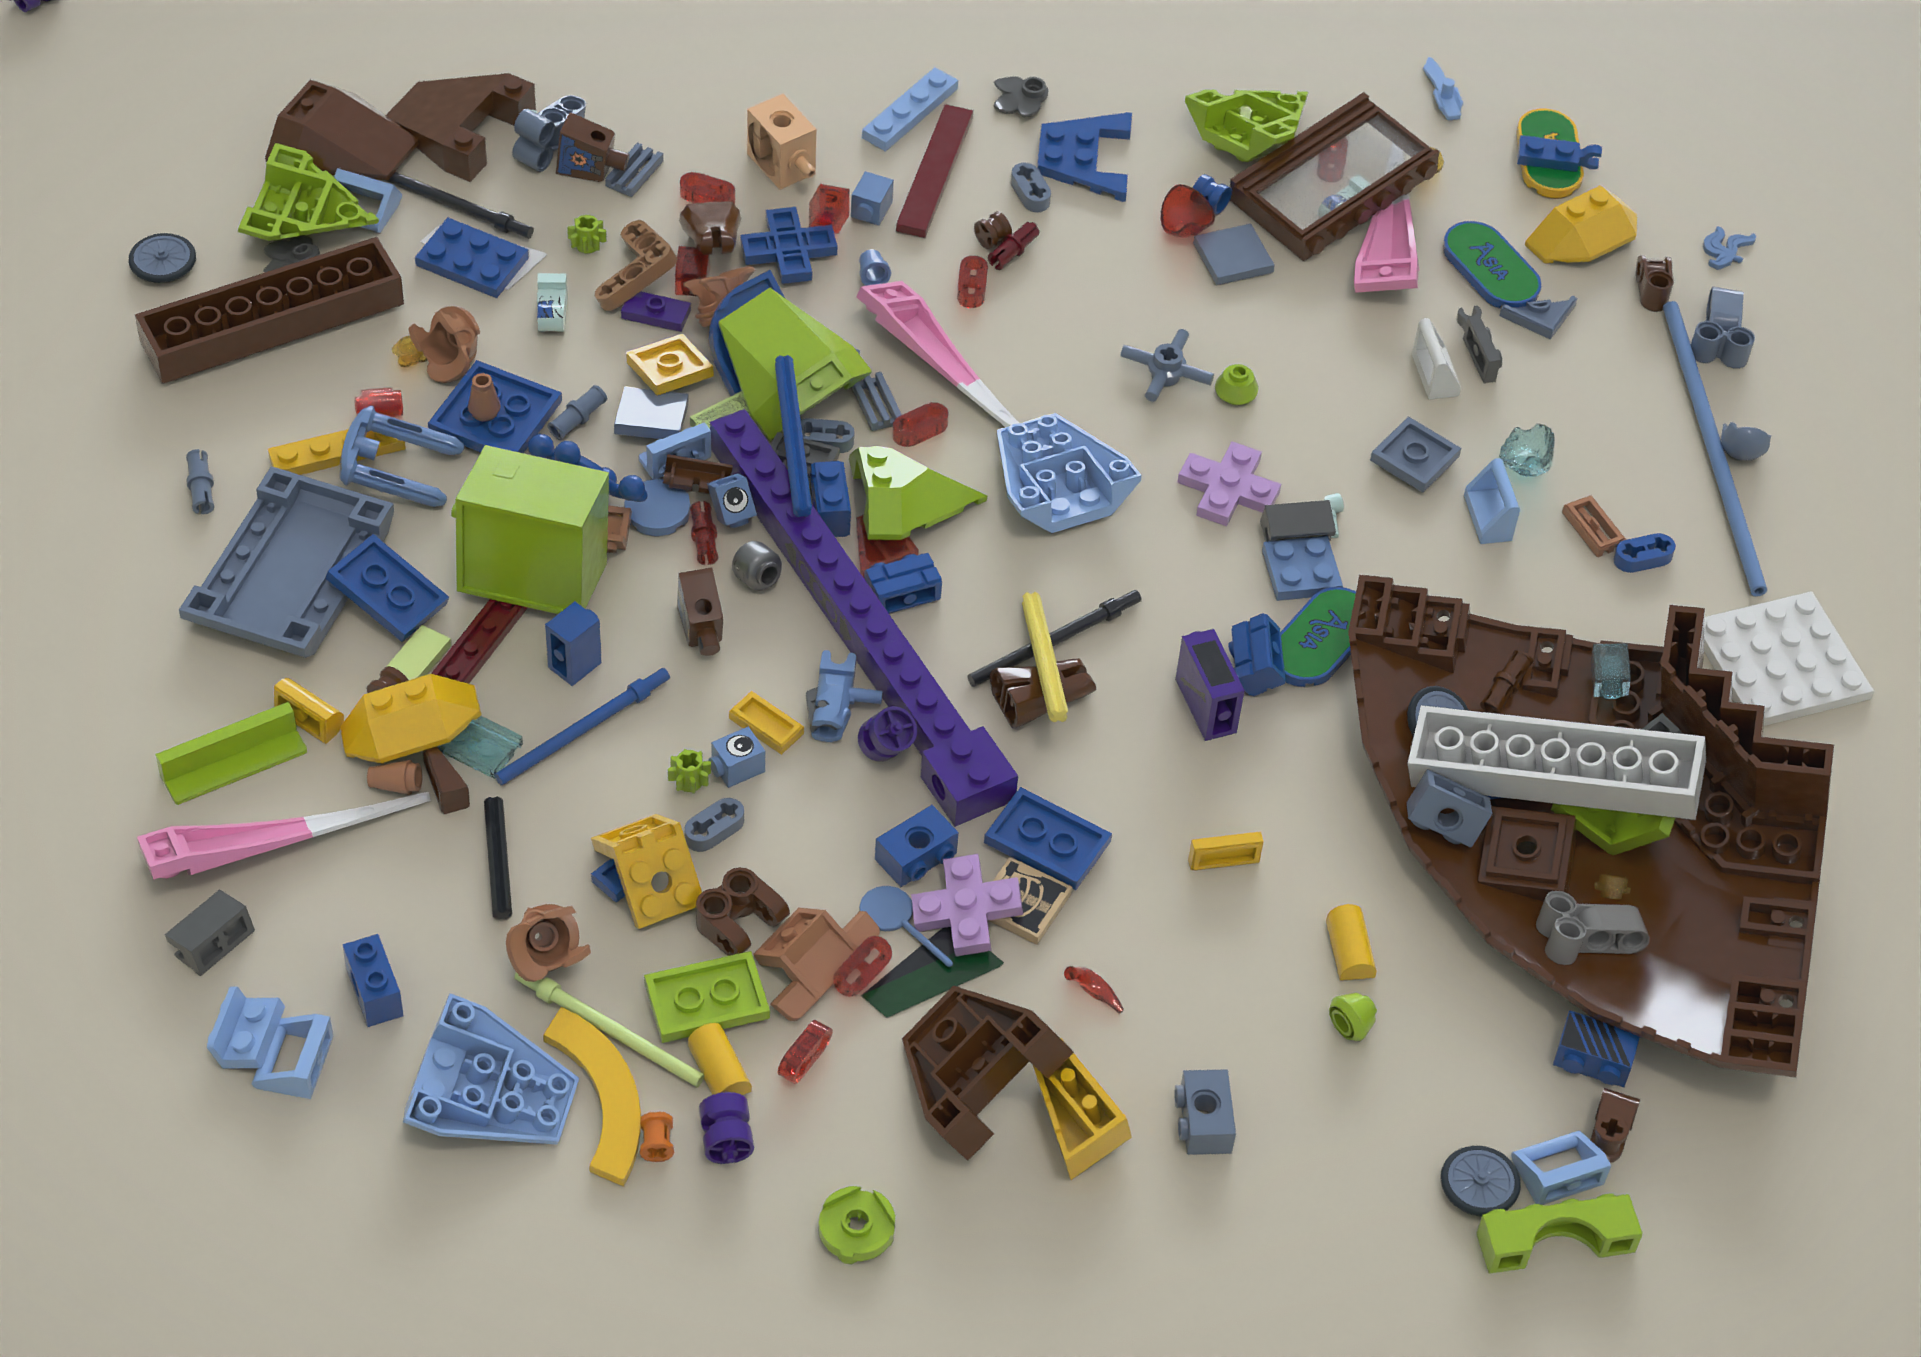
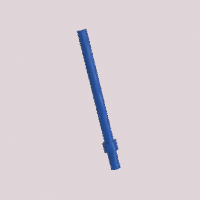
M661 668L644 680L639 678L627 686L625 692L495 773V779L501 786L628 705L633 702L640 703L651 695L650 691L670 679L668 671L665 668Z

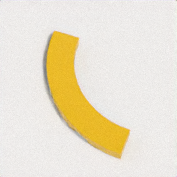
M560 1007L543 1034L544 1042L557 1048L569 1056L579 1067L584 1068L592 1080L602 1108V1132L596 1153L589 1165L590 1172L624 1187L638 1154L641 1134V1110L634 1078L618 1049L601 1031L579 1015Z

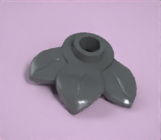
M1011 76L994 81V85L1003 93L994 103V108L1003 113L1018 111L1022 117L1032 116L1040 110L1041 103L1048 97L1046 83L1038 77H1029L1024 80L1017 76Z
M306 235L292 237L290 241H274L264 248L265 254L272 261L264 268L263 272L265 273L318 256L320 251L316 245H313V240Z

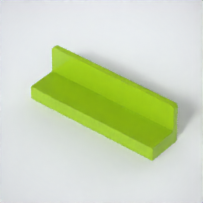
M286 702L155 755L160 777L174 803L179 805L307 753V747L297 731L294 711L289 702Z

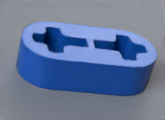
M1662 533L1627 539L1617 545L1613 561L1618 569L1628 573L1665 566L1672 561L1676 544L1671 537Z

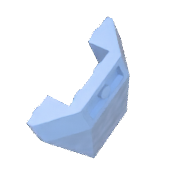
M1057 413L1043 415L1040 418L997 430L1008 499L1023 518L1051 533L1111 516L1141 481V474L1126 456Z
M450 993L423 1056L405 1106L403 1123L437 1136L557 1145L579 1077L485 1006Z

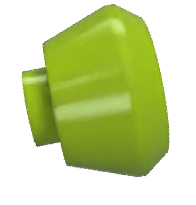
M1234 364L1228 366L1218 377L1215 383V391L1228 404L1244 405L1256 398L1258 384L1253 371L1249 367Z
M1359 993L1334 997L1329 1007L1331 1021L1337 1031L1348 1040H1363L1376 1021V1006L1366 995L1362 996Z

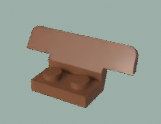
M799 907L753 954L759 965L783 968L787 976L792 980L770 1005L787 1020H799L878 938L880 929L876 922L866 911H859L842 929L826 910Z

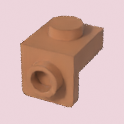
M608 505L607 553H616L617 549L626 550L632 515L631 508Z

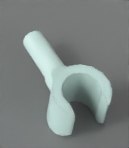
M1339 493L1327 495L1324 500H1330L1336 529L1335 536H1331V538L1339 537L1336 513L1343 512L1344 510L1343 499Z

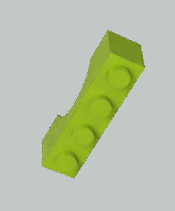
M1608 1193L1596 1199L1582 1201L1567 1199L1560 1204L1546 1206L1532 1204L1523 1209L1511 1211L1504 1209L1492 1210L1482 1215L1476 1234L1488 1273L1491 1274L1526 1269L1533 1247L1541 1240L1549 1237L1565 1236L1574 1238L1587 1245L1598 1258L1635 1253L1643 1232L1630 1195L1616 1196L1615 1194Z

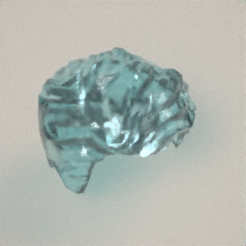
M1537 423L1529 430H1522L1520 427H1516L1501 446L1499 458L1503 460L1506 468L1509 467L1519 475L1526 477L1542 475L1549 471L1553 464L1555 435L1552 429L1545 424Z

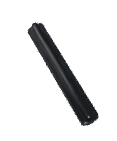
M498 796L494 798L488 797L484 801L492 913L493 917L497 920L509 919L512 916L503 799Z

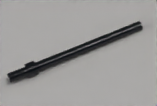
M395 172L387 181L491 223L495 229L508 233L511 231L528 239L533 235V227L514 220V216L502 211L499 213L400 173Z
M1133 590L1117 599L1110 598L1100 603L1098 609L1049 633L1052 646L1104 620L1109 622L1121 616L1123 610L1141 602L1140 593L1137 590ZM1031 643L968 674L967 678L971 686L975 687L989 680L990 673L995 668L1014 667L1034 657Z

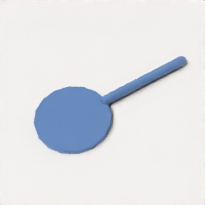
M880 886L869 890L862 897L859 906L860 911H866L881 931H893L904 927L946 966L951 967L953 965V962L909 923L913 914L912 900L906 892L897 887Z

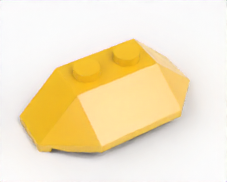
M1600 185L1554 207L1527 238L1525 246L1543 263H1553L1554 261L1566 263L1590 262L1636 239L1637 214L1619 197Z
M428 674L364 694L340 727L346 756L350 758L357 757L376 763L388 762L449 743L466 729L472 720H476L482 714L474 685Z

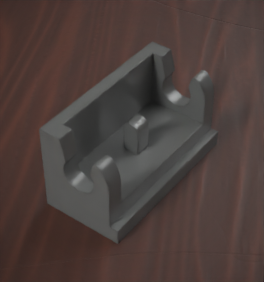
M1330 500L1265 505L1260 520L1265 542L1277 541L1279 538L1316 535L1328 536L1329 541H1331V536H1335L1336 533Z
M219 889L169 930L165 937L172 946L179 949L174 955L185 965L193 969L196 974L202 976L251 935L255 929L247 907Z

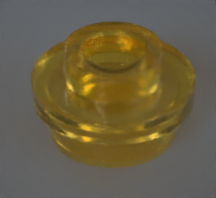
M1600 874L1599 882H1595L1594 886L1595 889L1601 890V897L1622 899L1623 893H1630L1631 887L1627 886V877Z

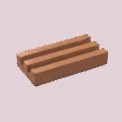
M1592 495L1563 506V515L1596 557L1603 556L1604 551L1607 553L1613 552L1614 548L1621 541L1626 540ZM1583 506H1585L1588 509V511L1592 514L1593 517H1591L1588 514V512L1584 509ZM1599 526H1601V527L1603 528V530L1606 532V534L1610 537V540H1609V539L1606 537V535L1602 532V530L1599 528Z

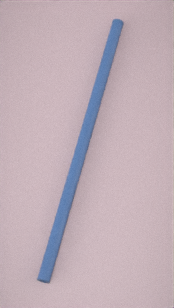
M1670 301L1664 304L1663 311L1750 592L1753 596H1762L1767 592L1763 573L1678 303Z

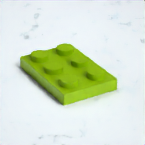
M751 951L644 975V984L662 1043L687 1038L697 1028L709 1023H718L723 1029L770 1019V1008Z

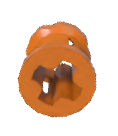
M649 1112L644 1114L640 1118L644 1143L640 1146L641 1157L650 1162H662L670 1159L674 1155V1146L670 1142L673 1117L665 1112Z

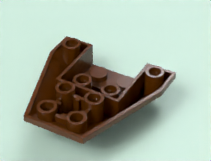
M310 79L277 116L265 155V161H268L274 144L278 143L306 151L313 158V163L322 172L326 170L331 175H335L337 168L369 178L388 181L419 145V139L355 93Z

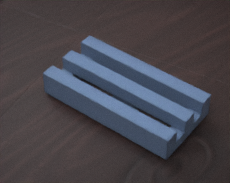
M638 142L628 152L630 156L626 170L622 171L614 168L605 178L606 187L630 197L639 190L663 162L662 152L658 151L656 154H653L652 148L647 147L644 150L642 144ZM648 160L649 162L639 172L640 167ZM631 178H634V179L630 182V184L626 187V186H625L626 183H627Z
M882 372L875 373L874 378L868 375L851 387L872 431L902 424L903 416ZM875 386H877L878 389H879V392H880V394H881V396H882V398H883V400H884V402H885V404H886V406H887V408H888V411H889V413H890V415H891V417H892L891 419H890V417H889V415H888V413H887V411H886V409H885V407H884V404H883V402H882V400H881V398H880V396H879V394H878V392H877ZM863 389L868 390L882 421L877 420Z

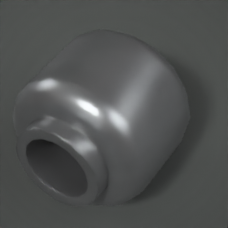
M751 541L745 543L735 553L732 560V570L737 578L753 590H763L774 585L779 579L782 561L778 554L762 542Z

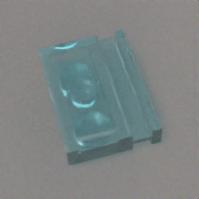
M480 716L476 720H472L466 729L449 743L437 747L443 754L495 779L494 774L508 764L518 747L521 748L523 737Z

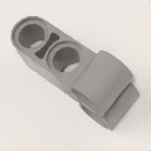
M1551 891L1546 895L1536 921L1537 930L1543 936L1549 938L1545 947L1546 955L1553 962L1562 965L1574 963L1578 953H1637L1646 948L1650 940L1640 912L1636 907L1630 905L1577 904L1571 895L1562 891Z

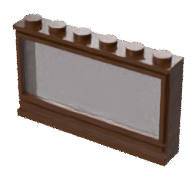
M1363 92L1231 178L1232 196L1230 201L1302 261H1305L1311 256L1321 253L1326 246L1335 240L1343 238L1348 231L1357 225L1364 224L1381 209L1388 208L1393 201L1402 195L1409 194L1414 187L1424 180L1431 179L1438 170L1439 151L1437 149L1433 150L1389 114L1375 105V103L1370 101L1369 96Z

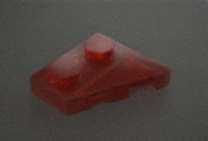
M864 514L856 517L860 573L863 578L865 570L876 563L888 564L899 561L909 554L918 555L919 549L909 536L902 540H868L863 521Z

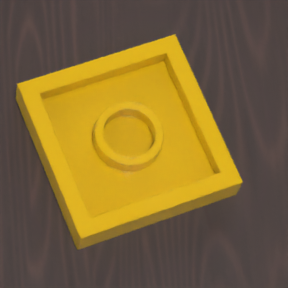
M684 334L626 352L627 364L657 396L714 376L713 365Z

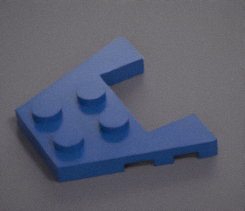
M1126 112L1041 124L1037 166L1042 176L1072 186L1074 182L1089 186L1090 192L1099 195L1102 191L1115 195V200L1126 202L1128 174L1098 172L1096 169L1099 137L1130 140L1132 113Z

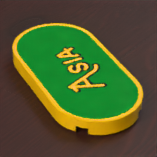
M1546 108L1530 110L1522 115L1518 122L1516 131L1517 143H1519L1520 135L1579 143L1575 123L1571 118L1559 111ZM1521 165L1525 184L1530 189L1531 186L1537 189L1538 194L1548 198H1564L1572 195L1574 190L1580 188L1583 180L1584 170L1582 166H1578L1577 172Z

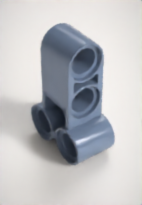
M568 95L560 98L538 113L530 109H524L518 115L514 125V131L520 137L514 144L513 158L539 172L544 171L552 160L553 152L558 149L560 131L569 112L585 118V100L578 96Z
M1711 287L1707 303L1706 321L1697 324L1691 342L1696 361L1710 363L1716 358H1720L1723 364L1731 368H1742L1747 365L1755 336L1749 329L1741 327L1743 291Z

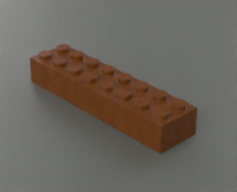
M374 237L135 314L139 340L160 381L164 384L403 305L402 277L378 237Z

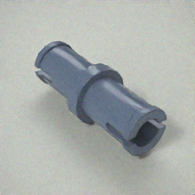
M593 385L578 400L570 401L566 405V410L547 425L550 433L556 439L562 440L578 424H585L589 420V415L607 401L606 393L599 386Z
M195 449L189 451L186 455L189 471L186 482L188 489L191 490L193 511L198 514L200 505L201 514L204 515L214 510L211 491L214 480L212 474L209 473L207 452L202 450V459H200V450Z

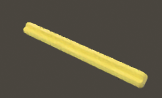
M1026 592L1022 596V606L1048 717L1052 722L1058 720L1064 722L1067 719L1066 713L1068 708L1041 597L1037 592L1032 594Z

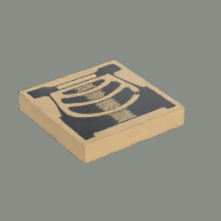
M1009 857L993 881L1018 877L1023 915L988 921L1038 945L1071 896L1072 886Z

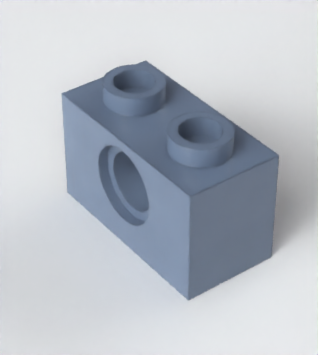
M1429 769L1425 771L1407 801L1408 819L1414 825L1423 830L1432 829L1442 834L1446 840L1453 844L1462 843L1471 848L1492 815L1489 797ZM1446 808H1452L1455 810L1450 814H1443L1440 812Z
M1228 1069L1183 1070L1181 1085H1175L1174 1098L1176 1108H1182L1183 1117L1178 1119L1179 1140L1186 1141L1187 1155L1232 1154L1236 1129ZM1199 1110L1207 1111L1209 1114L1200 1113Z

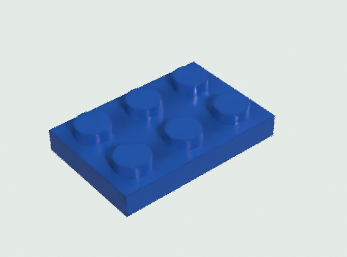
M447 217L415 256V263L420 268L498 298L529 259V252L524 247Z
M374 534L329 569L325 578L401 642L405 641L421 625L425 624L445 607L449 600L447 594Z
M1022 787L1018 789L984 835L985 844L1072 886L1074 890H1077L1112 839V833Z

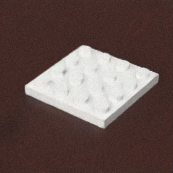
M1812 591L1705 617V654L1715 670L1733 672L1732 700L1734 703L1765 706L1764 726L1870 700L1874 693L1873 688Z

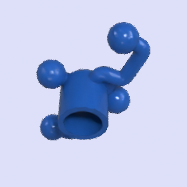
M537 434L529 440L528 449L533 456L609 472V495L635 502H643L648 497L644 482L639 476L628 475L617 484V476L612 469L601 467L582 456L580 448L572 441H563L554 448L552 439L545 434Z

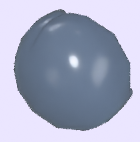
M1731 422L1729 425L1723 424L1721 443L1724 451L1729 456L1738 460L1752 461L1763 456L1768 451L1771 435L1758 428H1738L1734 422Z

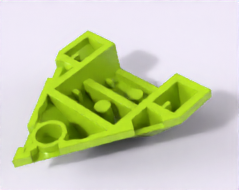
M1202 90L1185 96V103L1202 140L1214 145V148L1217 150L1227 151L1235 155L1240 161L1251 162L1258 157L1269 154L1294 138L1308 91H1297V94L1293 95L1288 93L1281 94L1280 91L1234 90V95H1223L1218 93L1217 90Z
M275 143L266 163L265 182L254 207H247L238 227V232L268 241H277L283 238L377 224L379 219L372 212L367 213L358 205L359 200L326 170L322 172L313 163V158L306 151Z
M879 446L871 448L858 447L849 454L853 479H862L865 489L866 504L863 521L868 540H902L910 536L911 530L922 526L926 529L963 512L964 506L974 502L979 505L987 501V495L935 472L892 448Z

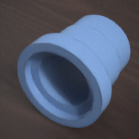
M867 250L860 255L859 274L865 286L883 284L890 280L891 269L889 264L882 258L880 252L877 250Z

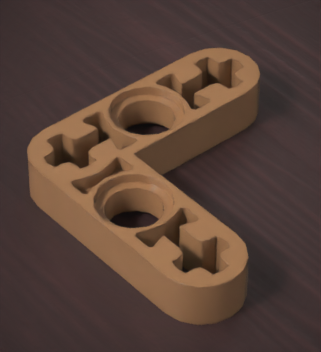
M642 220L632 221L621 231V237L628 249L638 258L602 283L595 291V298L602 309L606 311L620 307L672 269L677 263L678 258L671 246Z

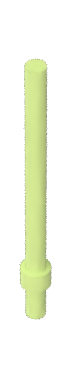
M517 972L515 973V980L536 991V996L548 1004L554 1002L579 1015L599 1030L693 1086L699 1087L703 1082V1073L561 990V985L554 980L546 977L534 982L525 981Z

